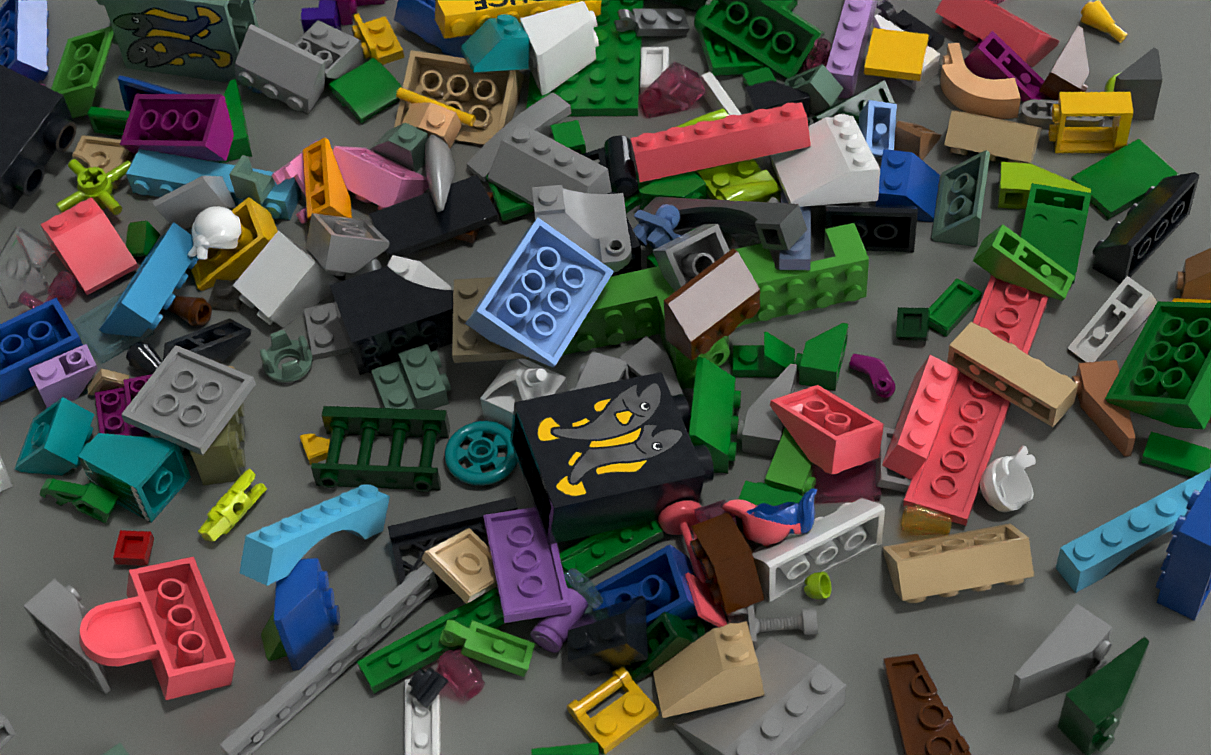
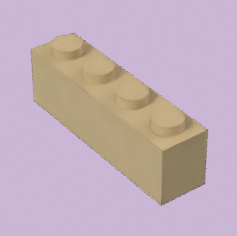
M972 321L949 345L948 364L956 367L958 371L1051 427L1056 425L1075 402L1078 384L1073 382L1071 378L1056 372L1046 366L1041 360L1029 356L1019 350L1014 344L1007 343L992 334L987 328L980 327Z

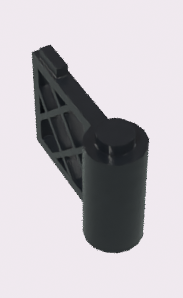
M621 135L613 136L607 139L604 147L581 154L592 161L599 159L598 164L608 168L611 189L615 194L623 193L624 197H629L637 191L639 187L632 144L628 137Z

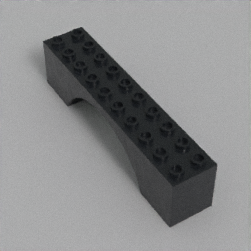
M628 218L631 260L625 267L613 273L612 276L641 270V245ZM618 247L612 248V250H619V249H620V248H618ZM388 266L330 285L337 317L359 375L367 372L372 373L371 370L400 361L398 353L428 344L430 351H434L453 342L454 290H442L419 285L398 275Z

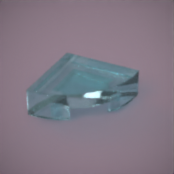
M573 568L564 574V577L574 590L581 594L594 609L604 602L603 597L590 578Z

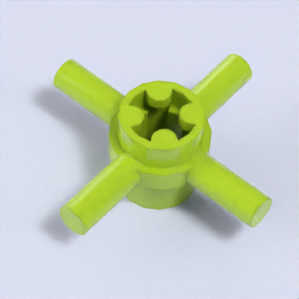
M72 159L68 163V167L78 177V191L56 203L57 209L60 213H63L78 203L92 197L102 210L108 208L114 215L120 214L123 208L114 199L112 183L126 175L131 162L127 160L105 173L99 167L85 169L77 159Z

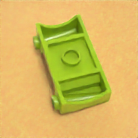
M722 108L689 120L676 127L695 125L700 121L719 120L729 115ZM754 159L694 171L706 182V192L711 200L768 202L771 197H774L780 202V187L768 170L762 171Z

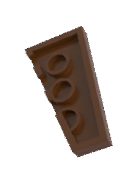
M918 653L884 658L883 667L904 755H971L968 743L957 730L953 722V716L948 707L942 703L937 694L938 689Z

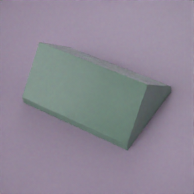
M987 150L942 172L931 239L935 242L977 247L990 152Z

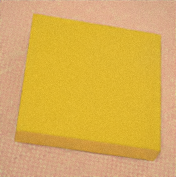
M873 28L864 66V74L920 81L929 34Z

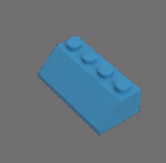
M172 223L140 265L99 329L101 332L141 337L148 328L153 331L163 318L159 314L162 308L166 310L176 297L172 291L174 288L178 290L181 288L189 276L185 273L186 269L189 268L191 270L199 260L197 255L195 257L188 256V252L194 245L193 236L176 223Z

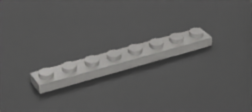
M424 563L418 570L410 572L401 585L393 592L385 594L379 601V604L368 614L360 616L350 630L343 636L335 638L324 653L317 659L309 661L299 675L292 681L284 683L273 698L266 704L258 706L247 721L240 727L232 729L226 735L224 741L219 744L225 755H251L439 587L434 571Z

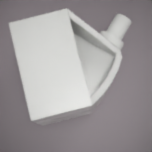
M526 359L508 360L480 398L484 420L502 424L511 430L514 402L567 392L566 377Z

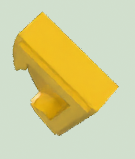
M312 433L300 435V440L310 465L326 460L330 439L318 437Z

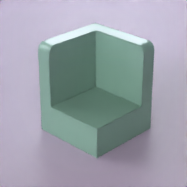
M245 155L241 156L229 174L236 197L243 200L250 197L260 205H262L275 186L272 176L253 171L250 159Z

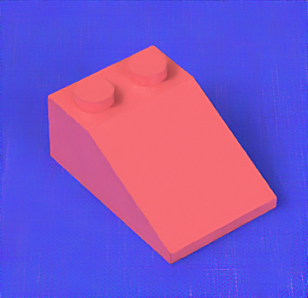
M92 197L40 224L51 249L86 295L139 268L117 231Z
M815 385L770 401L771 408L809 461L822 468L824 472L831 475L838 474L841 471L879 458L884 424L821 386Z

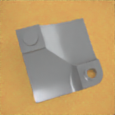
M562 185L532 187L535 220L540 218L612 269L613 273L619 271L630 262L631 243L623 193H582L564 189ZM615 247L620 248L619 250H612Z

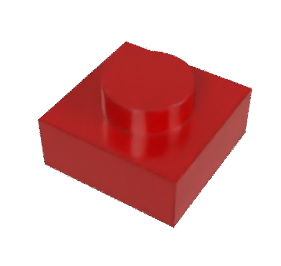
M120 530L113 555L116 565L148 566L154 541L152 532Z

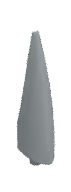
M430 135L425 143L426 174L432 200L437 212L444 210L455 174V160L446 142L436 135Z

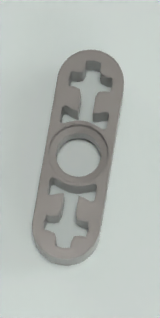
M1036 99L1026 101L1021 109V122L1049 129V125L1054 124L1052 121L1053 104H1058V101ZM1070 116L1066 118L1065 127H1103L1105 116H1094V118H1090V116H1079V118Z

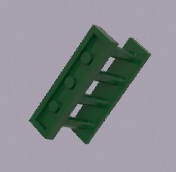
M323 406L321 417L326 434H331L326 463H312L311 465L316 486L334 488L336 486L359 487L360 485L368 484L377 488L415 489L421 492L441 490L438 468L432 467L436 439L449 438L450 424L447 410ZM344 435H362L356 465L338 464ZM375 436H393L388 466L369 465ZM406 437H424L419 467L401 466Z

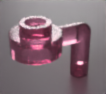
M61 271L57 274L49 286V296L45 302L57 298L59 302L64 299H70L77 288L75 284L76 278L66 271ZM23 291L18 298L19 302L31 309L43 304L42 301L26 291Z

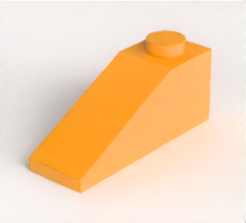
M324 137L303 149L307 218L311 220L312 213L352 218L349 193L329 140Z

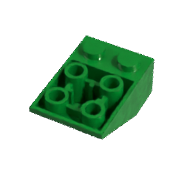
M1032 183L1021 238L1076 277L1092 193Z

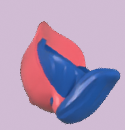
M813 488L807 491L799 503L786 502L777 506L761 503L757 506L748 501L736 499L725 503L722 509L742 520L743 532L747 539L768 547L770 544H776L784 540L789 534H806L812 529L815 518L814 497L817 489Z

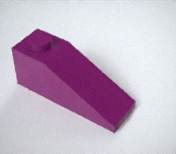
M993 31L980 41L964 59L966 67L978 77L991 80L1015 78L1021 98L1020 101L1024 103L1033 99L1044 100L1047 95L1039 91L1044 80Z

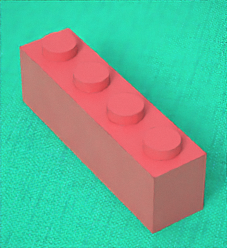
M929 355L914 376L882 463L884 467L911 480L926 461L958 371L956 367Z

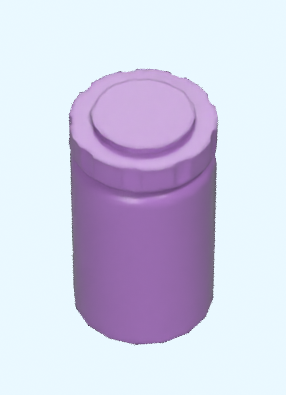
M570 588L567 589L571 602V613L541 617L530 634L539 646L553 653L559 652L563 643L568 638L567 631L582 617L588 608L586 599Z

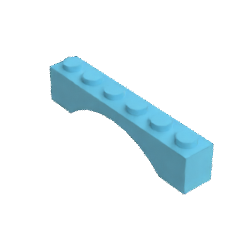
M1211 468L1060 547L1056 564L1057 571L1075 593L1103 579L1132 553L1157 537L1173 530L1179 516H1185L1188 511L1186 506L1193 491L1201 492L1206 481H1211Z
M363 484L353 490L344 492L339 496L323 501L318 505L304 509L302 512L288 518H283L281 521L246 535L239 573L268 586L287 577L306 552L331 533L345 530L358 537L367 539L382 532L390 496L379 492L375 486Z

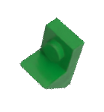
M764 332V345H733L734 377H778L790 364H795V349L768 332Z

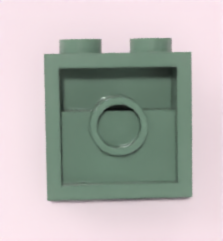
M428 344L398 353L400 361L371 370L384 408L432 410L449 404L446 392L451 390L448 377L446 373L439 374L438 368H441L442 364L437 350L430 351Z

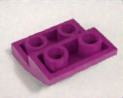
M152 374L124 379L123 388L95 392L100 433L139 437L149 433L124 422L121 414Z

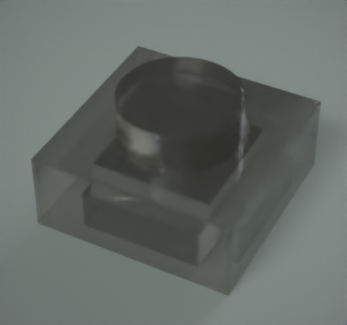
M216 279L208 301L212 310L239 312L242 301L238 297L242 293L233 286L236 281Z

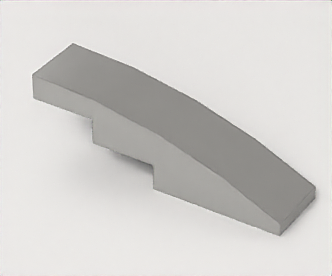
M554 92L550 93L528 107L497 132L469 160L467 168L482 181H487L486 175H489L501 140L517 125L522 123L548 137L550 135L549 126L570 115L571 105Z

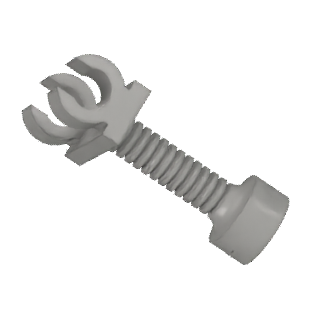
M754 604L728 614L730 623L749 621L750 635L755 650L758 648L757 633L760 631H780V629L787 630V628L790 630V628L797 629L798 627V629L804 632V635L818 634L816 607L802 608L801 613L797 617L790 616L789 618L787 616V618L780 617V619L779 617H774L773 619L770 618V620L769 618H763V620L756 619Z

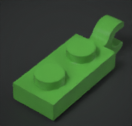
M447 620L439 642L446 646H463L461 655L522 677L528 671L535 646L533 642L473 620L469 628L456 621Z

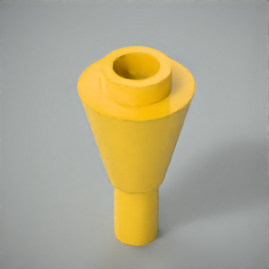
M1100 0L1094 3L1092 1L1088 2L1081 10L1082 23L1110 34L1119 43L1123 42L1127 37V34L1115 24Z

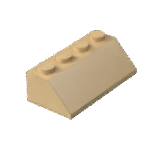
M1012 524L883 547V554L895 593L902 601L906 600L907 603H920L925 601L927 596L938 594L940 597H952L958 595L959 590L970 588L973 591H984L992 588V584L1002 582L1005 585H1017L1023 583L1024 578L1034 577L1029 537Z

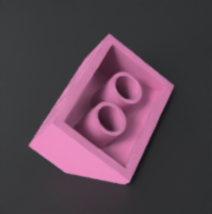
M334 146L333 153L347 191L355 193V198L362 202L377 204L378 210L422 195L429 188L427 177L367 148Z

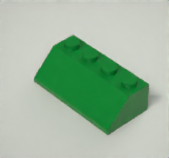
M712 0L699 21L788 79L798 74L825 34V32L774 0Z

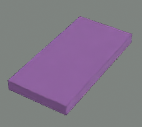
M535 507L483 515L504 623L571 613V602L557 543L548 544Z

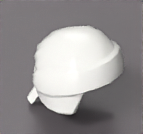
M220 206L208 207L200 212L192 225L194 245L188 252V256L195 257L197 255L198 259L206 260L209 248H236L238 238L241 235L239 217L231 210Z
M1023 445L1014 456L995 459L982 473L980 480L982 496L990 506L1000 512L1018 510L1023 504L1033 499V488L1025 468L1036 464V460L1032 454L1027 455V446Z

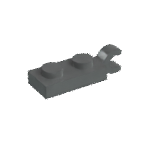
M621 9L617 12L620 20L614 21L617 31L635 30L636 36H687L690 30L683 9H632V11Z

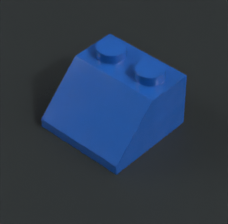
M883 149L879 196L876 205L916 206L918 208L917 221L934 222L940 174L913 152Z

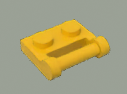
M624 667L615 670L613 677L579 701L574 699L566 705L570 715L594 743L598 742L599 749L604 755L659 716L658 708L632 680V677ZM622 688L626 692L592 718L586 713L618 689Z

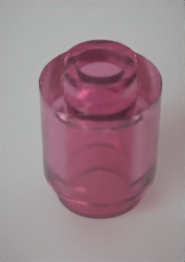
M449 650L438 659L436 672L443 675L449 681L446 685L457 697H462L465 701L470 700L485 685L482 673L467 656L460 654L461 650Z

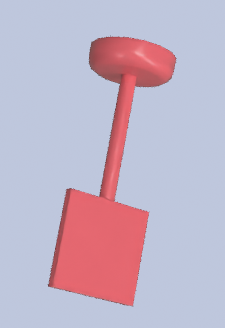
M695 501L673 503L659 514V525L667 534L683 535L696 574L694 576L688 572L685 576L698 616L717 627H723L727 625L721 603H714L708 589L710 584L706 583L700 560L696 559L690 541L693 540L690 533L692 531L691 526L703 521L702 507Z

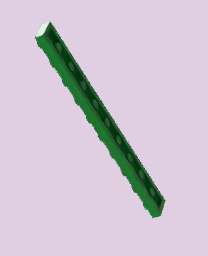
M656 521L595 534L559 553L567 588L573 587L663 538V530ZM497 587L357 661L358 667L373 693L375 694L419 670V668H423L462 647L461 645L450 647L439 642L447 620L456 621L468 628L472 620L492 628H497L504 624Z

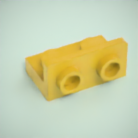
M359 14L353 15L355 25L351 26L354 37L362 42L361 45L365 59L374 58L384 65L405 58L403 49L386 16L363 23Z

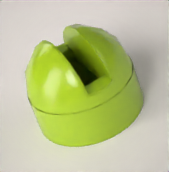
M826 572L810 574L804 580L805 585H807L804 587V592L808 597L825 599L831 595V581Z

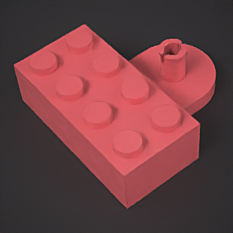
M194 557L129 570L126 593L128 599L96 606L82 619L79 642L83 652L91 660L106 666H123L151 659L165 700L228 686L232 683L235 659Z

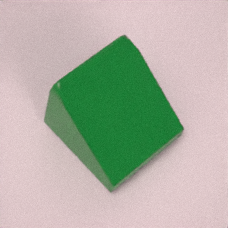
M146 220L130 222L127 229L126 247L133 257L147 256L160 234Z

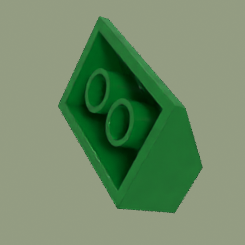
M697 357L689 437L693 446L704 444L708 448L713 462L714 473H729V462L736 461L737 442L731 441L732 435H737L739 416H734V409L741 408V391L736 390V378L706 358Z

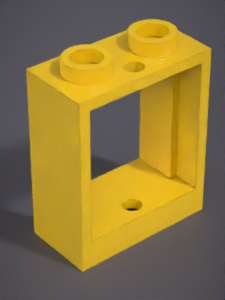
M1059 92L1058 104H1053L1052 121L1054 124L1049 125V141H1054L1055 153H1114L1126 146L1133 118L1131 92ZM1066 116H1114L1112 127H1065Z

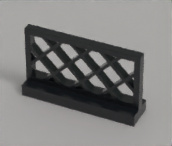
M515 496L388 526L400 585L406 577L404 568L408 569L409 573L418 570L424 562L422 560L424 552L434 547L438 541L447 540L470 528L474 533L477 532L485 536L486 538L483 542L488 546L483 515L518 510ZM414 547L421 551L422 554L413 566L402 560L400 550ZM435 573L439 587L424 601L455 594V592L448 585L439 581L440 577Z

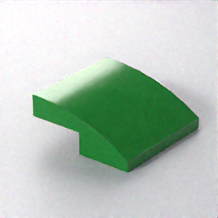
M374 58L328 84V87L343 107L348 106L360 124L400 101L396 94L398 89L402 87L395 77Z

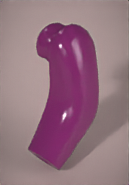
M855 353L852 355L849 368L868 375L879 397H891L895 392L896 385L883 361L871 356Z

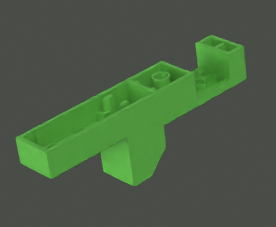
M855 223L825 229L824 259L812 261L810 270L776 269L770 250L763 249L762 243L735 249L740 254L760 288L759 311L754 317L746 319L737 327L867 297L869 258ZM656 266L611 276L562 356L660 334L681 389L694 388L697 357L691 361L666 340L664 300L675 291L665 280L660 267ZM729 336L722 337L713 344L707 353L700 354L698 357H704L720 367L730 355Z

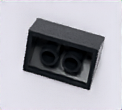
M830 204L826 205L825 229L855 223L866 251L914 252L918 208L909 205Z

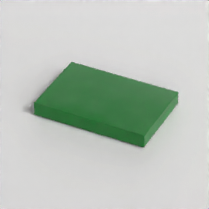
M1137 139L1073 175L1071 181L1090 188L1092 193L1090 202L1110 219L1135 203L1142 201L1145 193L1151 186L1156 187L1163 178L1176 176L1178 173L1144 142Z

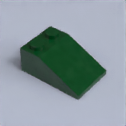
M1145 636L1066 693L1057 727L1084 755H1090L1096 750L1103 752L1115 740L1114 733L1120 724V719L1139 677L1150 642Z

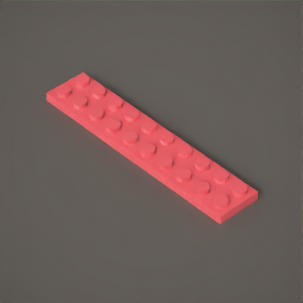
M991 275L973 323L987 328L995 336L1007 343L1014 344L1019 350L1029 355L1050 297L997 279ZM957 371L928 457L913 476L904 498L903 507L966 526L980 490L982 473L989 465L1011 402L962 372Z

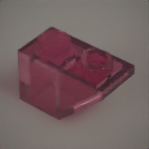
M674 61L639 96V101L644 116L654 118L688 110L705 93V89L698 72Z

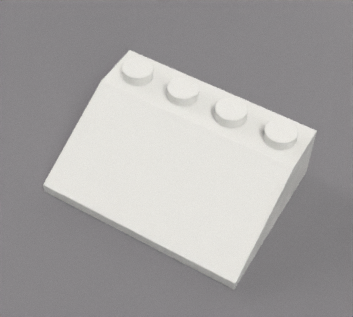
M838 114L834 117L823 118L808 126L811 147L769 155L789 204H799V207L878 201L880 168L853 116Z

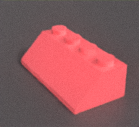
M941 0L935 13L943 17L942 23L953 29H956L957 26L965 29L963 35L978 42L979 38L983 40L993 31L1032 67L1049 54L1060 42L1058 39L989 0Z

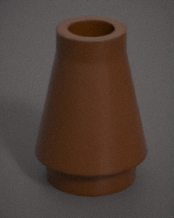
M176 295L173 302L167 308L169 312L176 314L192 326L205 325L212 314L211 305L204 298Z

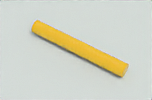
M402 87L397 91L396 97L409 103L431 102L456 112L460 122L472 127L475 123L476 116Z

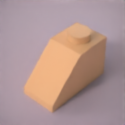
M431 102L412 103L402 124L406 122L427 132L428 137L436 135L442 138L450 149L462 126L456 112Z

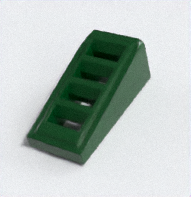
M664 611L647 628L648 647L650 646L652 653L650 654L648 651V659L643 660L641 664L636 662L625 666L633 681L638 682L684 650L693 641L682 619L679 616Z

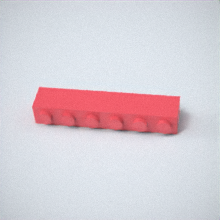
M802 102L786 103L781 107L771 109H757L752 113L729 115L719 120L700 121L695 125L672 127L666 131L643 133L637 137L630 138L639 182L811 147L808 118Z

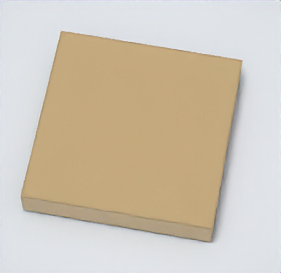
M470 528L424 552L422 560L466 604L497 587L489 547Z

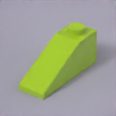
M1001 162L998 183V208L1026 209L1032 183L1091 193L1090 188L1031 163Z

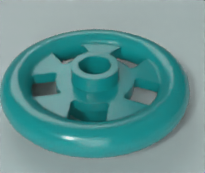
M477 421L458 429L450 437L445 448V462L451 474L458 480L471 485H489L507 477L518 463L510 442L511 430L502 424L492 421ZM484 433L496 435L494 441L492 442L490 439L483 437ZM469 439L472 442L467 450L461 448L462 442ZM498 448H507V456L498 457ZM465 458L472 465L467 469L463 468L459 463ZM492 464L495 466V469L485 473L481 471V468Z

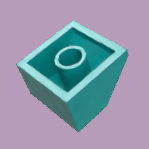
M503 14L497 16V18H489L461 46V53L474 73L529 69V36L516 17Z
M64 397L60 398L33 418L14 469L19 472L62 476L72 468L76 469L80 465L78 455L81 453L84 443L87 442L93 432L91 423L95 414Z

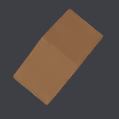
M898 121L895 129L894 150L913 152L923 160L940 140L941 135L916 123Z

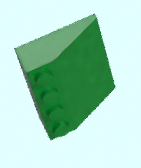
M1158 301L1106 395V401L1174 427L1204 430L1211 418V303Z

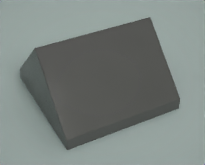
M1156 48L1151 49L1116 76L1113 92H1131L1132 120H1154L1162 84L1159 50Z

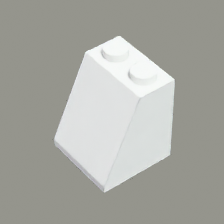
M584 1L520 18L521 26L529 36V68L541 95L548 94L596 59L595 47H599V42L593 27H597V21L593 10L589 11Z
M278 231L233 286L242 293L238 297L242 302L252 309L254 306L259 309L257 315L269 325L274 321L284 328L304 314V308L313 307L331 294L330 285L341 281L335 275L328 274L327 270L311 254Z

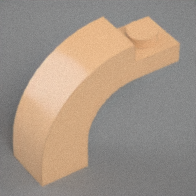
M959 42L949 43L947 55L942 57L940 79L941 89L947 99L957 108L967 113L997 119L1018 118L1021 98L1015 78L991 80L974 75L964 63Z

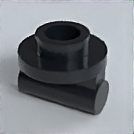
M431 667L426 671L419 668L408 682V685L412 687L409 694L417 699L422 706L428 708L449 681Z

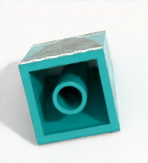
M98 433L91 442L83 447L78 455V459L89 482L119 496L116 504L150 523L156 519L191 478L179 445L163 438Z

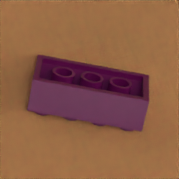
M136 94L120 145L134 155L137 154L139 149L207 161H226L234 132L225 97L222 94Z

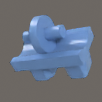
M662 205L658 208L656 215L642 210H638L634 214L635 219L639 223L633 231L640 245L644 247L649 244L653 249H656L681 236L673 232L680 219V213L673 205Z

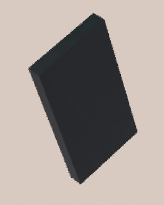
M477 175L451 184L443 211L437 212L431 194L427 192L369 214L372 225L389 241V247L385 250L389 260L392 255L402 257L499 221L498 213Z

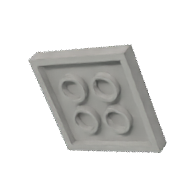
M175 345L121 415L124 422L203 456L255 387L256 383L254 377Z

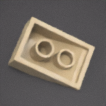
M747 621L730 623L723 627L712 629L653 671L662 718L765 695Z

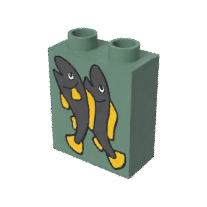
M96 0L99 5L105 6L110 20L109 27L112 26L114 32L112 44L119 46L125 66L128 69L229 83L230 80L236 79L235 62L249 26L252 24L259 28L252 0ZM236 79L237 84L243 85L238 79Z

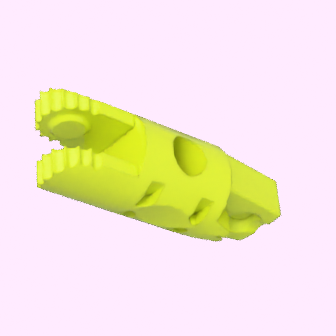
M250 468L239 477L228 492L208 512V519L198 530V533L204 540L214 542L222 534L226 535L267 490L264 484L259 483L253 486L246 494L244 493L256 477V474Z

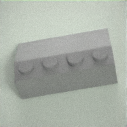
M769 637L755 650L764 696L684 713L674 722V727L705 755H791L845 705L846 685L820 662Z

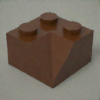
M729 512L691 526L695 538L690 541L691 548L697 560L703 559L701 564L708 580L712 579L713 584L708 585V589L714 603H721L725 612L730 614L764 600L752 551Z

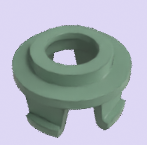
M285 330L272 333L270 335L271 347L267 351L265 349L260 350L262 365L266 375L277 382H292L302 378L310 370L313 363L312 353L305 337L300 336L298 338L299 341L290 340ZM286 357L296 358L295 360L283 363L282 370L278 369L279 362Z

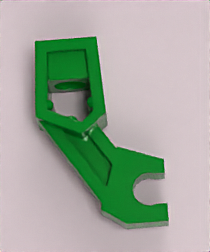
M54 478L46 479L39 493L44 498L47 495L53 496L57 500L56 504L60 506L67 502H72L78 511L103 523H106L119 497L92 482L81 485Z

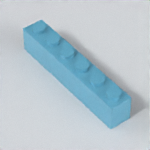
M139 149L126 172L133 193L162 197L201 176H222L236 207L244 201L236 197L229 174L235 165ZM253 169V171L259 172L271 176L274 173L271 171ZM295 178L286 179L278 185L275 182V186L261 206L271 212L274 219H291L302 195L300 186Z

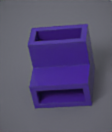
M319 0V7L302 8L301 24L303 32H307L318 20L341 31V18L337 0Z

